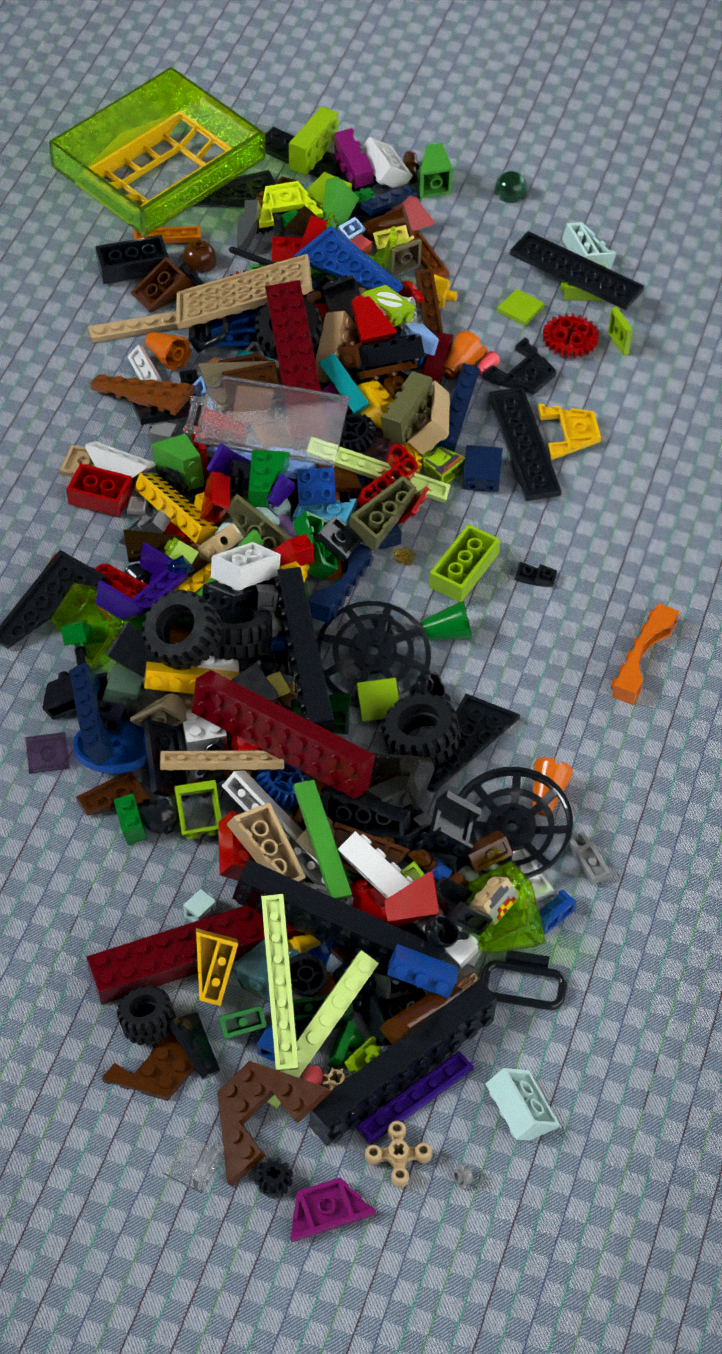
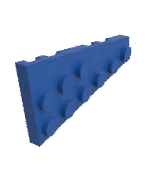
M332 226L294 255V257L308 254L310 267L335 277L341 278L344 275H354L356 284L368 290L387 285L397 293L403 289L401 282Z

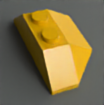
M378 380L357 384V387L370 404V407L360 412V414H366L367 417H371L376 428L381 429L383 432L380 416L382 413L387 414V406L389 403H394V399Z

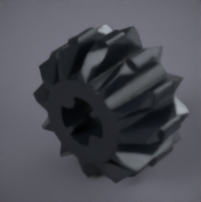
M270 1157L268 1164L261 1161L260 1169L255 1170V1176H257L255 1178V1185L259 1186L260 1193L266 1191V1195L269 1198L272 1193L279 1197L280 1191L288 1192L287 1186L293 1184L291 1179L293 1171L288 1169L289 1164L287 1162L281 1164L280 1158L276 1162H272Z

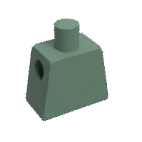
M114 665L102 701L127 705V708H133L136 699L148 702L151 691L140 688L143 679L141 676Z

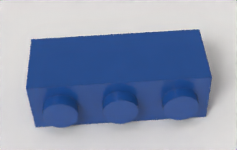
M397 944L389 960L387 975L449 998L457 982L458 967Z

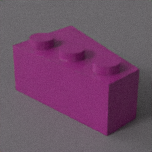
M353 128L334 133L333 159L335 163L339 164L341 171L346 174L348 181L355 188L373 183L374 170L366 154L361 153L358 147L361 144L359 140L355 141Z

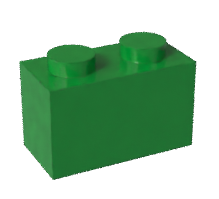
M134 794L114 799L122 833L127 844L131 845L146 840L147 835L139 815L140 810Z
M262 1005L218 1016L224 1039L267 1027Z

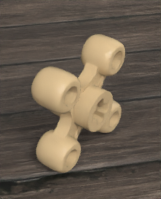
M393 1121L388 1128V1135L392 1140L389 1147L380 1148L377 1145H370L366 1148L364 1157L365 1161L373 1166L383 1161L389 1162L394 1168L391 1173V1182L395 1187L402 1188L409 1181V1174L405 1169L406 1164L411 1160H417L423 1164L429 1162L432 1158V1148L427 1143H420L415 1147H409L403 1141L406 1135L405 1125L401 1121Z

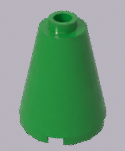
M464 601L458 602L421 621V626L429 640L472 638Z

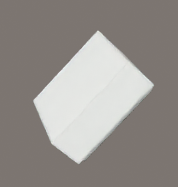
M130 496L127 514H146L149 502L144 497Z

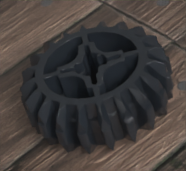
M352 412L351 415L338 416V421L334 420L333 424L329 426L330 443L357 453L367 452V448H372L373 443H376V425L371 417H367L366 414L361 415L360 412L356 415Z

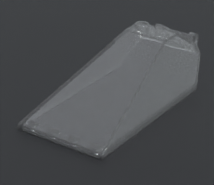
M223 375L222 379L206 388L205 397L191 396L190 411L183 432L196 434L194 441L209 446L219 447L220 443H223L232 450L252 453V449L290 452L289 459L335 467L350 397ZM198 405H202L198 426H193Z

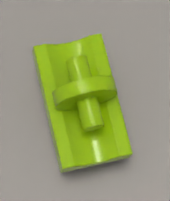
M370 1037L345 1061V1065L350 1073L357 1072L383 1052L382 1048L377 1046L376 1038Z

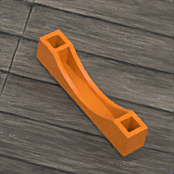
M660 603L657 604L655 610L651 609L648 615V623L644 622L641 628V636L635 638L634 649L628 651L626 664L622 663L620 666L619 677H615L612 681V697L631 705L635 704L643 684L639 665L640 660L653 644L670 637L678 621V610Z

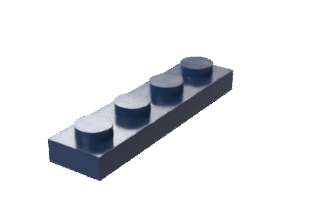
M406 184L362 202L360 209L373 216L401 204L409 196L418 197V191Z

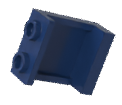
M467 445L462 488L465 490L499 492L503 448Z

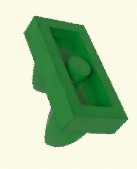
M348 1020L341 1026L327 1065L336 1068L339 1064L347 1067L345 1061L354 1053L348 1049V1046L360 1047L364 1044L363 1038L355 1030L356 1023Z

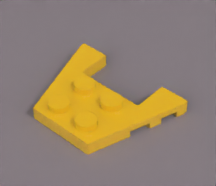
M538 404L540 420L559 419L565 440L564 442L548 443L551 460L601 442V435L594 411L575 408L564 410L560 406L551 408L545 407V404Z

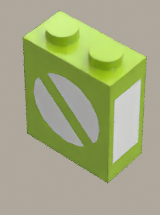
M387 285L362 293L365 297H371L394 327L410 322L414 316L413 313L416 306Z

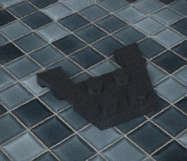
M524 337L515 345V351L526 358L509 373H505L492 365L483 373L482 379L510 388L523 387L525 392L536 394L556 376V370L545 357H541L538 354L536 347H532L529 344V340Z

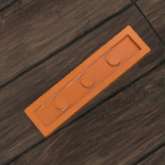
M200 226L133 229L134 239L162 235L164 244L190 243L201 240Z

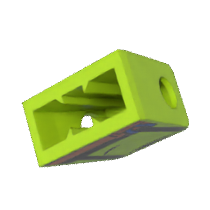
M438 447L432 453L427 451L423 455L420 454L423 460L424 474L435 480L448 484L464 471L465 457L446 448Z

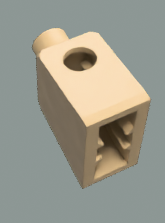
M232 523L198 546L199 555L209 563L212 561L213 555L229 550L244 538L234 523ZM222 537H225L227 539V542L225 544H222L220 542V539Z

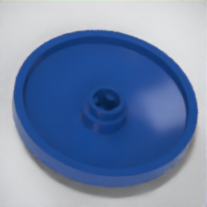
M126 720L120 735L107 733L112 742L114 757L98 766L84 752L80 730L74 737L73 752L76 759L91 770L110 774L126 773L139 769L148 763L144 729L131 721Z

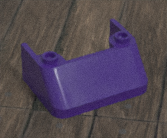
M220 443L207 470L211 473L212 471L221 472L227 476L232 460L251 464V460L235 453L226 445ZM280 474L267 498V501L270 502L268 507L271 509L274 506L279 507L291 495L297 484L285 475ZM248 481L247 487H246V489H245V491L248 492V493H249V481Z
M144 543L142 545L140 567L153 574L150 577V584L131 599L100 580L98 582L95 604L121 620H130L146 614L147 611L150 612L152 609L150 606L153 603H157L159 601L158 598L163 595L165 597L168 596V592L174 591L186 580L188 570L181 563Z

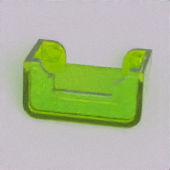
M73 583L51 617V621L56 625L55 628L61 632L60 627L63 624L87 619V623L92 627V635L86 642V645H83L88 652L85 656V661L92 669H100L111 660L105 654L125 622L132 623L129 620L117 618L95 604L97 587Z
M512 861L468 883L469 889L473 892L470 896L471 901L475 899V895L482 891L487 885L488 880L492 877H508L520 896L496 925H489L485 933L480 935L478 943L483 952L494 954L537 947L546 942L533 886L526 875Z

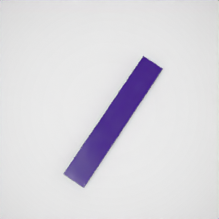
M460 1051L359 1123L356 1126L357 1131L369 1145H372L388 1133L389 1125L393 1121L403 1122L473 1071L474 1066Z

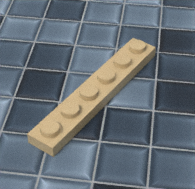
M176 311L88 326L92 343L148 334L150 332L178 329Z
M161 751L160 770L169 771L284 769L283 759H279L265 751Z

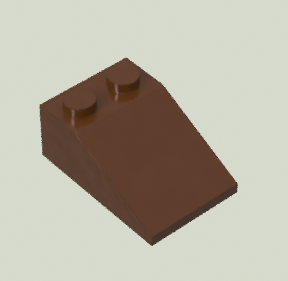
M166 256L130 293L151 313L177 300L178 291L191 288L194 284Z

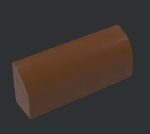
M455 985L449 998L431 992L388 1019L379 1029L393 1045L461 994L463 990Z

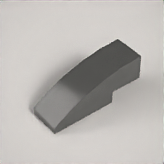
M258 199L245 200L244 216H238L237 247L244 251L250 246L259 225L261 206Z
M159 510L151 518L143 514L126 530L163 533L171 519ZM124 534L119 541L120 544H125Z

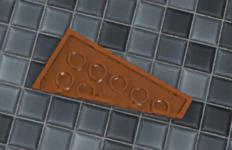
M105 374L97 375L90 383L92 390L105 394L115 393L118 398L124 396L133 403L146 407L156 406L162 412L166 409L175 416L196 392L195 385H189L188 383L178 384L171 381L159 382L153 379L123 378L122 376L111 377Z

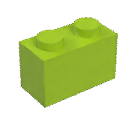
M175 537L173 540L170 539L164 548L167 556L187 568L191 567L199 551Z

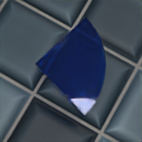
M183 555L166 564L167 569L173 573L184 572L185 574L194 571L191 563Z

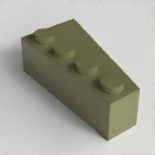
M411 372L402 385V392L398 391L395 395L394 403H389L387 406V414L382 413L380 416L384 438L404 444L406 438L411 436L413 425L417 424L421 410L425 409L428 397L432 396L434 392L432 377Z
M404 476L400 477L350 516L348 527L375 552L414 500L416 486Z

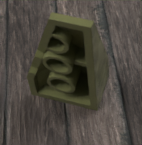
M236 494L230 502L227 512L244 536V539L254 529L258 531L264 542L262 546L273 550L288 539L294 538L239 494Z

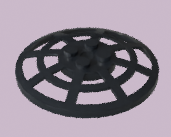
M362 601L347 605L338 610L336 617H332L329 623H324L316 639L320 659L322 641L333 643L332 655L335 665L324 670L322 665L327 689L332 694L345 693L329 678L337 672H340L345 679L356 685L359 682H366L369 674L382 673L385 679L396 678L397 683L406 676L411 667L421 671V674L430 668L431 648L424 629L410 613L390 603ZM363 606L384 607L382 615L364 614L357 616L353 610ZM394 610L407 617L417 628L407 631L399 622L389 617L391 611ZM345 612L350 620L339 629L336 636L325 634L328 626L340 614ZM377 619L379 623L377 628L366 629L361 621ZM387 622L395 626L401 634L392 637L384 631ZM353 624L359 632L353 639L342 637L344 632ZM422 636L425 645L424 664L414 660V646L411 638ZM406 640L408 657L397 653V643ZM339 644L350 647V656L342 661L338 653ZM375 647L379 652L372 655L368 652V649ZM397 661L405 664L401 672L393 677L389 670L393 663ZM354 664L362 671L360 679L351 675L345 668ZM416 682L402 694L397 686L400 701L404 700V697L408 695L411 697L416 693ZM356 688L354 697L351 696V705L360 708Z
M523 767L492 769L472 779L458 794L459 797L466 799L474 790L481 799L476 806L482 809L486 805L491 811L487 822L476 821V819L473 821L470 835L471 843L477 841L475 829L486 830L488 835L499 830L506 836L512 852L524 848L531 855L512 861V856L496 863L502 866L501 875L485 870L478 872L481 875L489 878L508 877L510 881L534 877L551 868L561 858L569 845L573 831V815L570 803L559 785L538 771ZM513 776L512 788L499 789L487 794L481 787L483 783L492 779ZM521 777L536 780L547 786L550 791L541 798L531 791L520 789ZM511 795L510 803L497 806L492 801L501 796ZM519 796L527 797L537 804L528 809L519 804ZM556 796L561 801L565 810L567 825L555 826L554 817L548 804ZM542 809L546 814L548 826H536L534 816ZM513 823L517 825V828L509 831L506 829V826ZM566 833L561 849L549 861L543 853L550 846L554 834ZM535 834H547L545 842L537 850L531 844ZM467 855L460 857L463 862L473 869ZM534 860H537L542 865L541 868L529 873L510 875V870L513 866L525 865Z

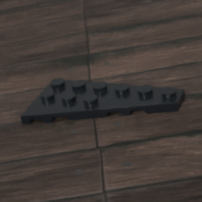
M265 170L194 186L183 195L178 196L177 201L179 206L245 205V200H255L257 196L261 197L263 201L264 196L259 195V193L265 191V186L276 185L270 171Z
M59 550L0 624V645L9 649L98 586L100 580L104 582L107 579L106 576Z
M466 693L455 711L461 730V740L458 743V748L455 752L452 751L453 754L449 759L445 758L443 763L439 765L438 763L434 764L431 768L423 767L419 774L427 779V790L433 793L436 792L520 719V714Z

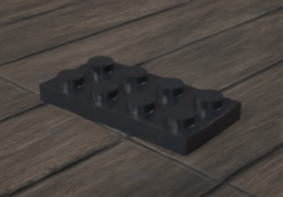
M147 719L143 722L151 792L162 797L175 796V786L187 784L186 771L160 770L161 751H183L180 727ZM189 795L181 796L182 801L184 802L189 799Z

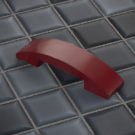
M437 332L435 336L439 341L435 355H427L423 375L432 377V382L436 381L441 384V374L448 351L452 346L454 335Z

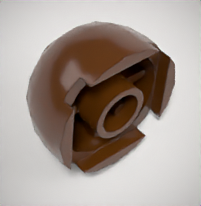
M206 241L190 242L183 251V263H186L193 271H201V273L211 271L216 265L215 250Z

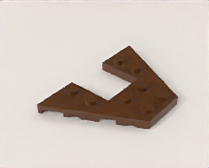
M249 1061L218 1091L227 1183L233 1187L265 1156L243 1124L272 1096L275 1095L293 1120L299 1123L331 1091L324 1086Z

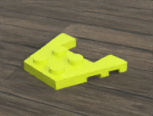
M298 181L265 186L259 228L274 226L272 213L302 209L305 205L318 218H323V211L317 207V203L314 200L310 199L307 191Z

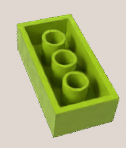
M321 106L289 142V169L307 175L310 170L314 169L315 164L322 159L323 155L334 144V133L338 132L340 122L338 120V112Z
M468 524L430 571L429 587L458 602H462L499 555L501 539Z

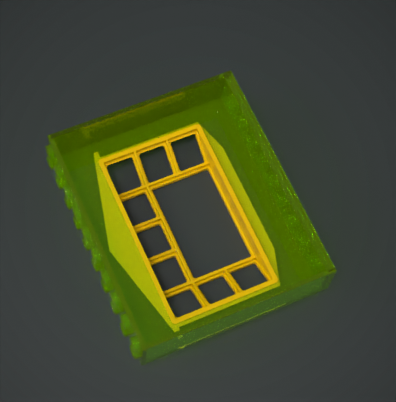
M170 67L50 140L51 167L145 237L264 160L265 133L173 67ZM182 120L191 126L192 129L179 144L169 135ZM199 132L209 141L197 155H194L185 147L194 135ZM162 141L174 147L161 156L151 149ZM213 144H216L225 151L208 163L201 160ZM179 152L200 166V168L150 200L128 185ZM143 153L155 159L142 168L132 161ZM124 165L135 171L123 180L113 174L114 171ZM107 177L113 182H107L103 178ZM121 188V189L125 190V191H126L127 193H129V194L125 195V194H123L121 191H119L118 189ZM134 201H139L142 203V205L139 206Z

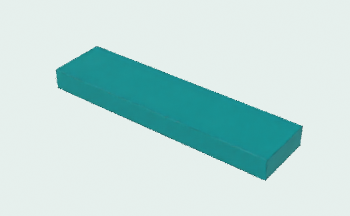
M334 353L319 362L354 415L370 407L369 402Z

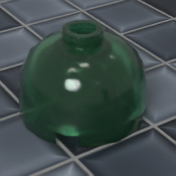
M504 172L500 174L495 182V195L497 194L499 200L506 203H516L521 198L523 200L527 195V181L519 172Z

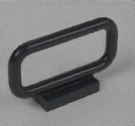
M229 315L222 318V332L206 341V323H199V325L196 324L189 328L188 340L197 353L220 343L228 336Z
M507 950L505 961L492 960L482 970L480 981L488 989L490 973L496 968L553 977L558 980L557 997L554 1001L492 992L497 997V1002L555 1010L564 1003L566 997L567 980L559 970L548 968L550 956Z

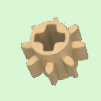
M331 1068L329 1074L324 1073L325 1082H323V1086L332 1091L350 1076H344L342 1068L340 1070Z

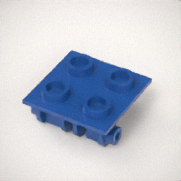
M334 467L296 469L299 506L336 503Z

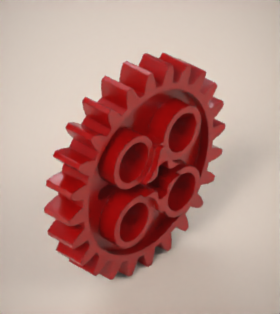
M565 313V317L559 314L558 319L552 317V321L548 320L547 325H544L542 336L545 347H549V351L554 350V355L560 353V357L567 355V359L570 356L576 359L577 355L583 358L584 353L589 355L590 351H594V347H597L599 341V330H596V325H592L593 321L587 322V317L581 319V315L575 317L574 313L571 316Z

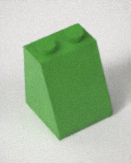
M443 143L426 145L420 170V199L451 194L453 167Z
M186 433L151 444L154 462L156 463V474L160 476V470L167 466L180 472V476L189 487L187 491L205 486L200 454Z

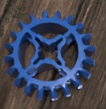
M284 762V769H258L255 773V781L281 808L284 807L286 810L290 807L294 808L299 804L293 786L295 783L305 782L307 777L302 776L303 771Z

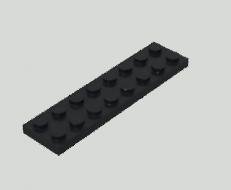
M273 126L255 143V149L289 164V142L295 136ZM328 151L315 164L314 169L308 173L319 178L326 172L349 182L346 174L341 171L339 164L335 163L333 153ZM373 174V183L358 188H355L352 184V191H360L361 188H364V190L372 188L377 183L375 175Z
M527 231L510 249L511 256L624 310H627L644 291V285L530 231Z
M518 387L489 392V400L525 501L561 496L562 490L524 388Z

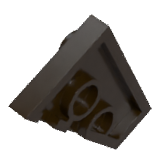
M123 530L129 563L140 561L142 545L144 543L165 554L166 550L164 548L170 539L173 540L175 537L183 542L181 535Z

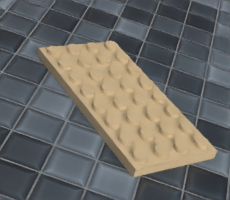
M308 254L178 291L176 302V324L178 330L182 328L188 329L199 323L205 324L213 319H222L230 314H239L244 310H253L266 304L268 301L265 286L300 280L303 295L308 294L310 291H313Z

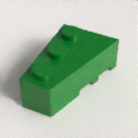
M252 449L248 502L254 507H268L270 502L267 501V498L280 474L284 475L285 471L289 468L290 452Z
M305 511L292 523L296 535L307 534L314 547V562L309 563V575L325 580L338 570L337 556L315 536L329 520Z

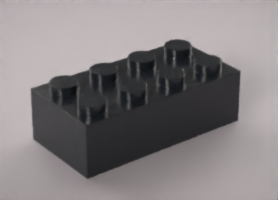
M162 235L95 246L97 264L103 284L146 277L166 256L169 258Z

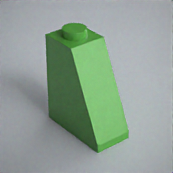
M338 177L327 179L322 219L328 221L327 226H332L334 229L348 221L359 200V197Z

